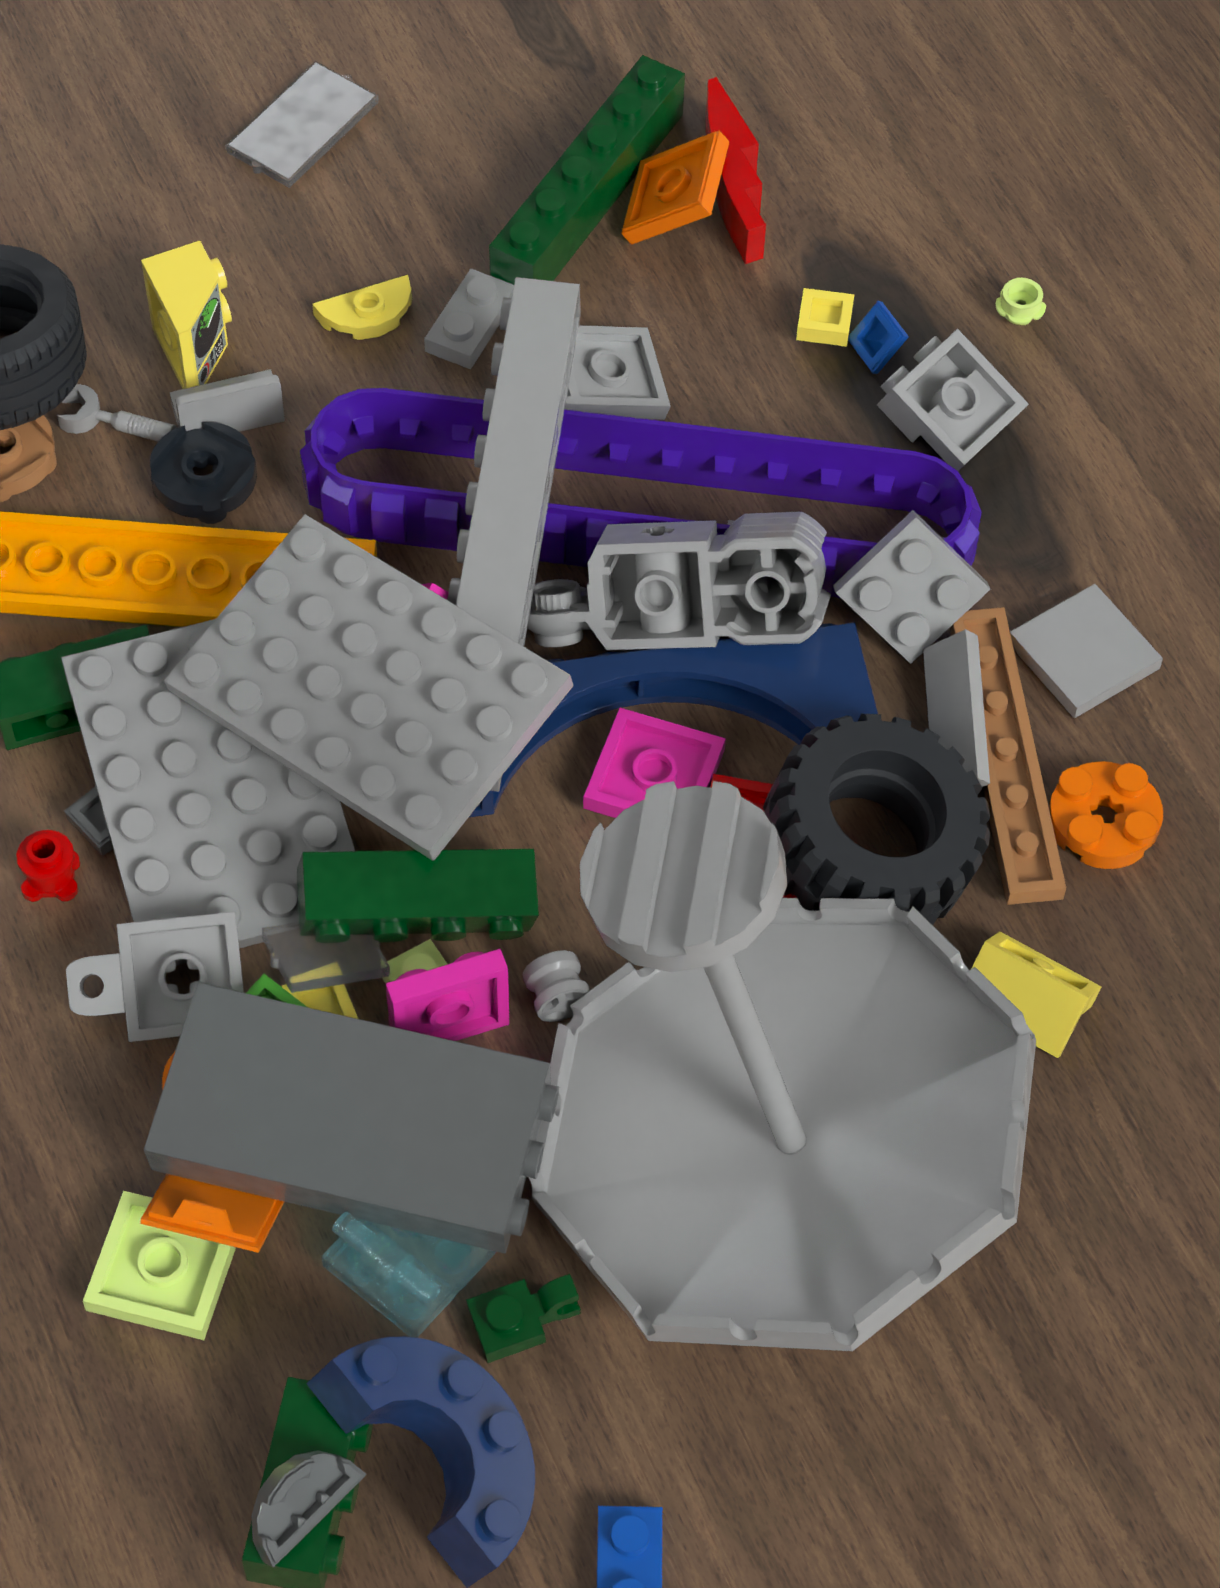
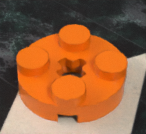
M1102 761L1068 768L1062 772L1049 804L1056 843L1064 851L1067 846L1074 853L1081 855L1080 862L1101 869L1122 868L1132 865L1141 859L1144 852L1152 844L1154 845L1163 822V806L1158 792L1148 782L1146 771L1133 763L1121 765ZM1104 806L1113 809L1117 814L1114 816L1113 823H1104L1101 815H1092L1091 811Z

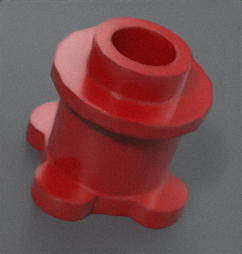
M48 829L36 831L28 835L19 844L16 853L18 867L26 876V880L21 884L23 897L31 902H37L41 898L57 897L63 902L72 900L78 893V885L74 877L75 871L80 867L81 862L79 855L73 849L71 841L59 831Z

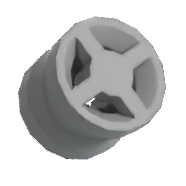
M563 950L544 954L528 964L523 971V980L526 988L536 994L537 998L534 1001V1008L537 1016L542 1021L554 1022L573 1017L570 1005L590 991L589 985L585 981L580 980L578 976L581 971V965L577 955L571 951Z

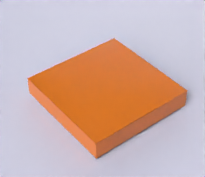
M720 130L640 161L621 233L631 245L711 216L729 145L728 139Z

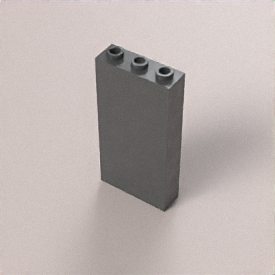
M197 983L147 1137L144 1153L153 1171L506 1254L511 1234L521 1236L525 1226L529 1200L521 1198L526 1177L536 1179L538 1176L544 1152V1143L536 1141L541 1120L552 1122L559 1096V1086L551 1085L550 1063Z

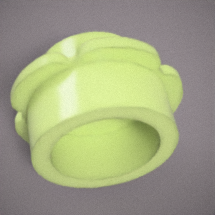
M1015 278L1008 281L1000 292L1001 297L997 298L995 303L996 310L1000 316L1005 317L1009 322L1016 325H1027L1032 319L1039 320L1044 315L1046 304L1042 302V288L1038 283L1028 278Z

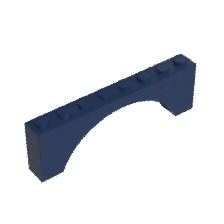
M832 623L821 624L814 634L800 644L742 645L733 639L720 637L716 647L664 648L626 653L605 652L588 658L547 660L570 674L574 686L503 773L499 792L489 791L468 818L494 814L500 797L514 774L538 748L554 736L581 721L618 708L662 702L713 706L756 719L776 729L798 745L801 744L804 736L817 726H825L827 728L832 719L851 716L853 722H857L861 714H878L855 623L840 625Z

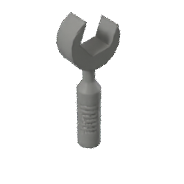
M76 384L71 393L62 401V403H81V409L74 415H57L60 429L75 434L93 429L100 420L111 423L117 431L158 442L168 432L177 428L176 425L122 410L116 413L100 410L96 392L92 388L81 384Z

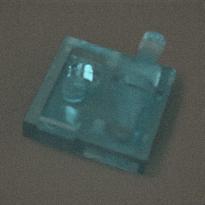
M347 1211L336 1220L332 1227V1231L339 1238L321 1257L322 1264L328 1271L408 1336L417 1338L494 1256L496 1251L360 1220Z

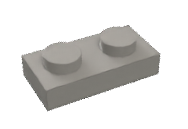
M470 269L424 338L425 352L471 369L500 325L503 297L512 298L514 285Z

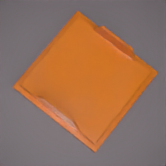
M166 1174L141 1217L140 1224L259 1253L284 1201Z

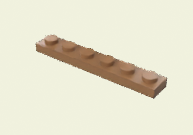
M1005 608L968 610L949 629L951 636L965 629L978 635L990 784L983 786V792L988 802L989 821L1007 905L1063 900L1066 884Z

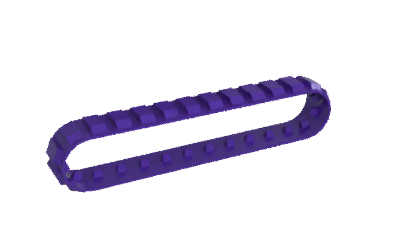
M388 388L357 389L336 397L318 413L304 431L306 445L300 450L303 483L309 505L321 509L323 521L347 535L361 539L376 540L378 542L457 551L460 530H470L472 515H466L467 493L362 481L337 472L336 464L345 456L361 450L383 448L474 459L477 436L487 435L489 421H483L484 400ZM564 410L554 469L908 512L913 510L916 514L926 516L944 528L948 537H943V540L970 566L975 560L980 534L978 529L982 513L972 487L965 483L956 469L937 457L909 450ZM548 503L539 561L588 567L587 563L607 524L688 522L693 520ZM716 523L717 535H724L730 525ZM825 537L821 549L825 558L826 572L821 589L831 594L830 597L840 598L835 593L833 585L877 543Z

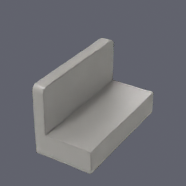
M271 369L170 392L171 405L178 428L185 425L186 432L193 429H203L202 422L222 423L240 432L285 421L281 384L278 376L273 375Z

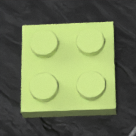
M123 1191L83 1299L85 1310L204 1340L236 1247L140 1224L141 1217L151 1202L152 1197Z

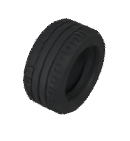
M0 244V329L18 331L0 339V430H4L36 420L56 408L71 393L85 369L87 351L75 288L67 275L59 267L38 253L21 247Z

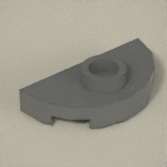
M319 1450L295 1455L275 1468L260 1488L251 1515L253 1542L262 1561L274 1567L367 1474L350 1460L340 1455Z

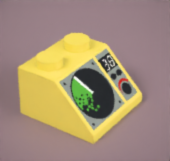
M197 241L141 260L152 329L183 389L203 385L208 382L228 346L225 323L232 321L228 303L221 292V289L227 288L223 267L218 258L210 260L201 241Z

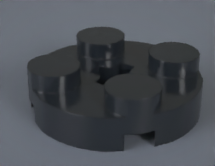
M202 422L203 429H193L187 432L185 425L173 429L158 441L150 456L151 483L155 497L166 508L179 515L198 518L206 524L221 522L227 516V512L235 510L248 499L256 484V460L247 438L238 430L217 422ZM208 464L213 465V472L205 476L195 475L192 470L194 467L203 469Z

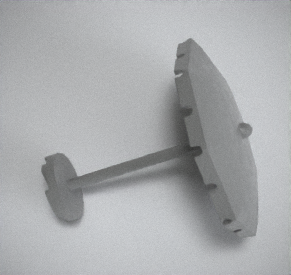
M674 781L655 784L646 789L644 800L623 810L605 830L601 823L593 830L580 860L581 897L606 946L630 962L626 963L571 1004L573 1018L566 1026L558 1023L550 1062L551 1085L559 1086V1096L552 1122L541 1120L536 1141L544 1143V1152L537 1178L528 1177L532 1184V1200L648 1341L854 1351L1017 1222L1036 1038L1035 1034L1026 1024L1023 1013L976 967L969 971L962 961L960 952L914 907L909 912L902 911L897 908L894 899L821 898L820 910L809 911L800 905L798 898H783L787 888L785 851L777 829L773 823L771 825L762 809L741 797L738 788L728 783L713 781L712 788L691 786L677 789ZM631 963L637 966H642L643 968L636 970L631 965Z

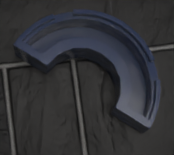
M406 1336L385 1337L358 1344L332 1359L306 1383L345 1434L366 1424L390 1423L412 1431L432 1449L443 1470L446 1498L441 1518L427 1535V1538L466 1588L492 1572L509 1556L522 1536L530 1517L535 1491V1464L528 1432L517 1408L502 1386L483 1367L459 1351L435 1341Z

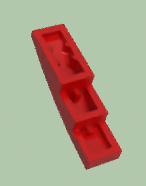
M715 77L708 79L706 135L720 130L729 141L716 200L726 229L744 263L748 264L763 259L766 223L760 215L762 182L757 176L759 143L718 78Z

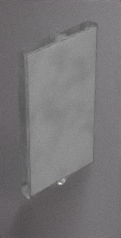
M315 61L225 145L226 152L250 165L254 173L260 174L262 172L290 188L379 103V96L353 82L351 75L346 74L343 76Z

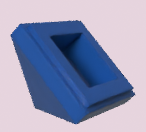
M877 301L850 333L848 341L873 374H878L909 336L884 303Z

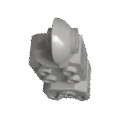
M803 512L744 514L729 526L724 535H717L716 520L607 524L587 563L589 574L587 588L581 587L577 581L568 579H553L536 583L534 585L527 629L534 633L535 643L544 647H563L578 643L583 639V630H592L606 650L716 647L720 636H729L742 645L800 644L814 634L822 624L831 596L829 592L821 589L826 572L825 558L821 548L827 532L815 519Z

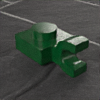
M571 1274L548 1282L537 1293L532 1295L529 1293L525 1279L466 1299L467 1307L487 1363L546 1343L542 1325L581 1314L578 1304L579 1295Z

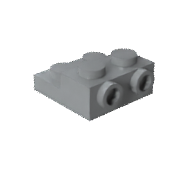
M959 329L953 332L944 342H941L937 336H934L914 355L913 358L919 364L911 372L904 366H901L881 385L886 395L877 404L912 443L921 435L942 459L957 471L1029 405Z

